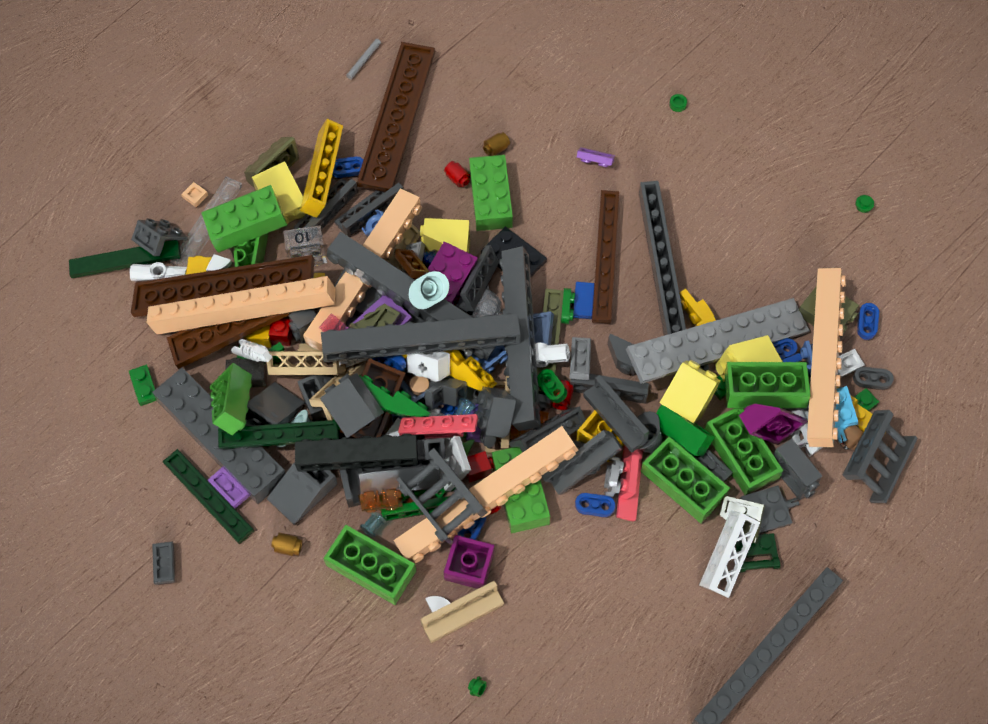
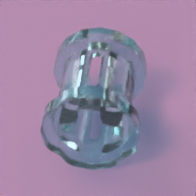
M460 398V405L456 413L452 415L470 414L476 405L467 399Z
M372 511L369 519L365 524H361L360 528L368 536L374 538L375 532L382 524L386 523V520L377 512Z

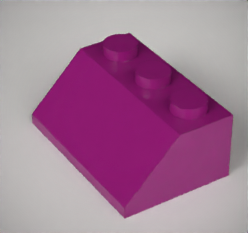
M760 404L747 406L744 412L739 415L750 435L775 444H779L808 422L806 418L784 409Z

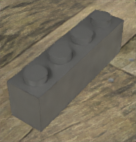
M418 460V465L357 468L360 495L374 497L376 494L393 495L396 492H401L398 488L400 484L396 479L400 477L407 483L430 463V460ZM435 469L411 490L413 492L421 489L427 491L440 480V470Z

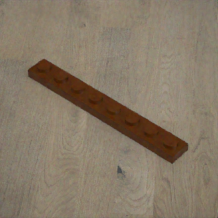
M601 190L592 323L611 324L619 191Z

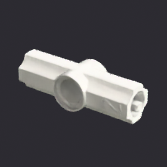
M156 262L152 265L132 264L130 267L131 281H149L186 275L187 267L165 266L161 262Z
M535 343L537 367H546L548 363L567 362L570 359L568 344L547 345L545 343Z

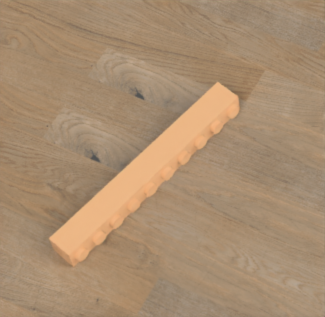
M400 188L363 246L385 261L387 258L390 259L393 255L394 247L396 244H400L404 232L410 229L415 215L418 216L421 211L420 197ZM345 271L335 286V305L324 306L320 309L303 335L305 343L322 351L321 332L344 330L346 321L354 315L355 307L363 301L365 292L372 286L364 284L359 277Z
M841 268L818 269L807 429L809 447H834V440H838V428H835V422H839V410H836V404H840V393L837 392V387L841 386V376L838 375V370L842 368V359L839 358V353L843 351L840 336H843L844 331L843 324L840 323L841 319H844V308H841V305L845 303V291L842 292V287H846V275H842Z
M324 276L148 307L146 323L156 334H163L335 305L336 288L329 277Z
M563 426L469 489L488 512L483 517L489 515L491 509L497 505H504L512 495L523 492L528 484L539 481L547 471H554L558 468L559 463L564 460H570L576 455L575 452L578 449ZM465 498L459 499L435 520L443 528L464 511L469 503ZM477 513L470 515L450 532L448 536L452 540L463 528H470L480 516ZM427 518L394 540L403 557L413 563L420 562L425 554L436 551L441 547L440 544L443 543L435 535L434 532L437 530Z

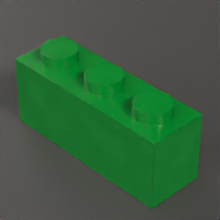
M661 404L656 412L660 420L661 434L672 438L693 457H703L715 436L697 423L690 422Z

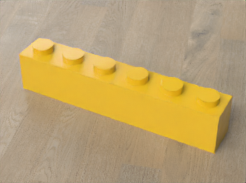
M326 119L318 133L300 208L301 212L316 218L326 205L343 125Z

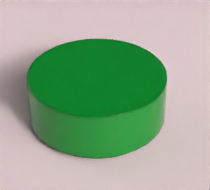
M682 94L673 95L669 102L670 108L675 112L684 111L687 107V98Z

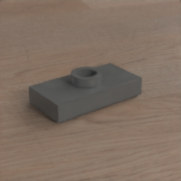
M173 541L152 544L154 584L174 583L175 556Z

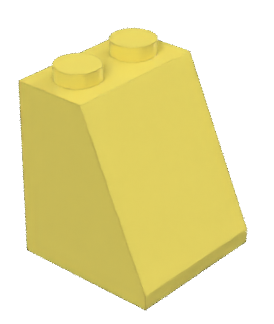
M285 161L252 176L255 190L269 185L272 186L287 224L306 215V213L300 211L303 196Z
M424 219V225L420 226L421 241L425 244L426 254L435 257L444 241L469 253V220Z
M767 335L729 345L715 366L718 374L725 381L727 362H782Z
M690 360L682 362L660 403L690 422L695 423L703 417L721 380L717 379L715 373L709 370H702L699 368L700 365Z

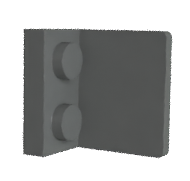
M147 218L146 220L137 221L131 240L153 256H160L165 239L187 240L188 236L183 234L181 229L173 227L171 222L167 220L155 221Z

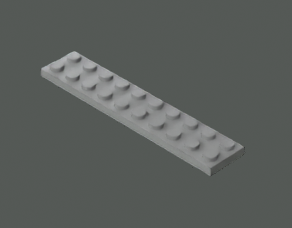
M794 298L630 345L626 348V351L640 383L643 384L676 374L684 361L692 360L700 366L716 362L721 358L728 346L767 335L771 342L775 343L786 338L792 339L805 335L809 332V329L801 312L798 311L799 308Z

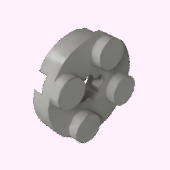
M611 457L609 461L613 462L611 466L607 465L604 488H608V492H604L605 496L613 497L614 494L620 491L621 482L618 481L619 473L622 474L624 462L620 461L619 457Z

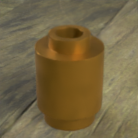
M504 132L501 134L497 133L484 141L483 150L487 155L495 156L508 148L510 140Z
M279 532L277 536L274 535L271 547L274 548L276 553L299 556L303 540L298 539L297 536Z

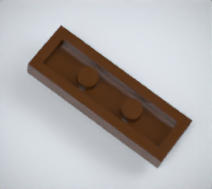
M395 249L394 257L410 278L416 280L430 272L413 250Z

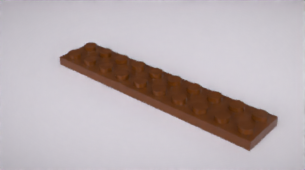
M401 42L356 182L357 187L386 192L395 185L434 58V47Z
M312 255L136 282L131 314L133 317L147 316L148 307L312 279L315 259Z

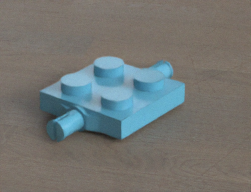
M847 386L837 389V392L840 393V404H836V410H839V422H835V428H838L839 443H842V438L843 442L847 441L844 433L846 428L859 424Z

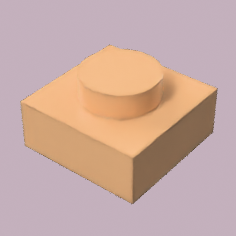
M193 182L181 195L183 199L197 207L208 196V193Z

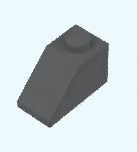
M610 334L608 337V348L616 368L623 374L634 376L635 369L626 351L628 346L634 344Z

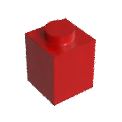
M280 319L270 324L268 335L272 345L280 342L283 346H291L292 330L288 324L290 319Z
M486 451L467 457L471 471L467 474L469 483L486 478L492 474L494 464L492 458L487 457Z

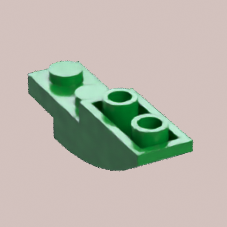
M359 375L383 411L408 418L429 416L428 407L420 402L416 404L410 400L411 396L408 393L396 391L393 396H390L391 392L382 386L380 388L373 384L374 381L370 377Z

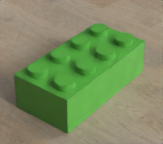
M505 155L469 158L476 231L503 229L505 226L513 228Z
M271 185L201 212L210 240L218 253L287 226L278 198Z
M727 362L725 370L727 408H746L752 404L778 408H807L810 399L807 362Z
M734 408L708 421L705 430L715 436L712 441L714 448L725 465L733 472L732 476L744 495H748L778 480L783 469L764 440L749 434L739 417L744 412V409Z
M670 437L642 464L641 473L700 523L714 511L730 490V487Z
M520 447L492 452L494 471L522 453ZM540 480L536 483L528 484L523 492L512 495L504 504L511 534L550 525V513Z
M348 525L344 526L323 558L327 567L393 605H396L416 573L415 563Z

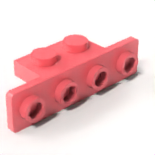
M478 415L402 418L398 433L399 435L424 434L425 439L453 436L463 437L464 432L476 431Z
M625 445L623 447L622 461L624 462V467L620 476L621 486L618 494L616 517L634 522L637 516L643 451L637 449L631 453Z

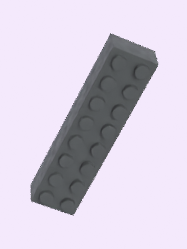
M183 368L179 369L152 392L156 401L221 468L223 467L249 493L250 497L257 504L273 491L286 474L285 470L261 446L229 449L218 448L219 427L212 422L213 407L211 402L214 399Z

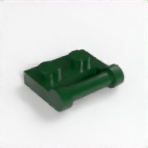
M774 533L758 535L757 543H751L746 558L770 556L771 560L744 561L739 573L762 568L780 569V559L777 553ZM741 540L737 541L734 546L736 553L742 550L743 544Z

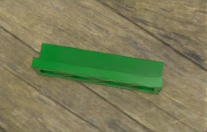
M443 487L434 495L436 498L429 499L423 505L431 513L450 497H443L449 491H445ZM426 490L415 491L414 493L417 497H420ZM402 493L379 497L383 522L424 515L415 502L404 504L408 498H411L409 495L405 496ZM393 501L398 505L385 507L384 502Z

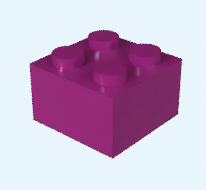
M455 535L444 569V580L476 589L485 586L495 553L494 545Z

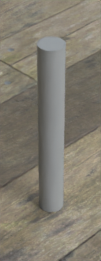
M375 39L347 73V78L352 80L381 44L379 39Z

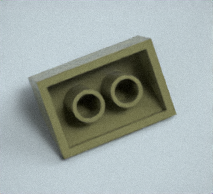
M281 137L278 141L274 142L265 153L259 156L257 161L247 167L244 172L246 181L254 187L252 176L284 161L288 168H290L299 159L295 138Z

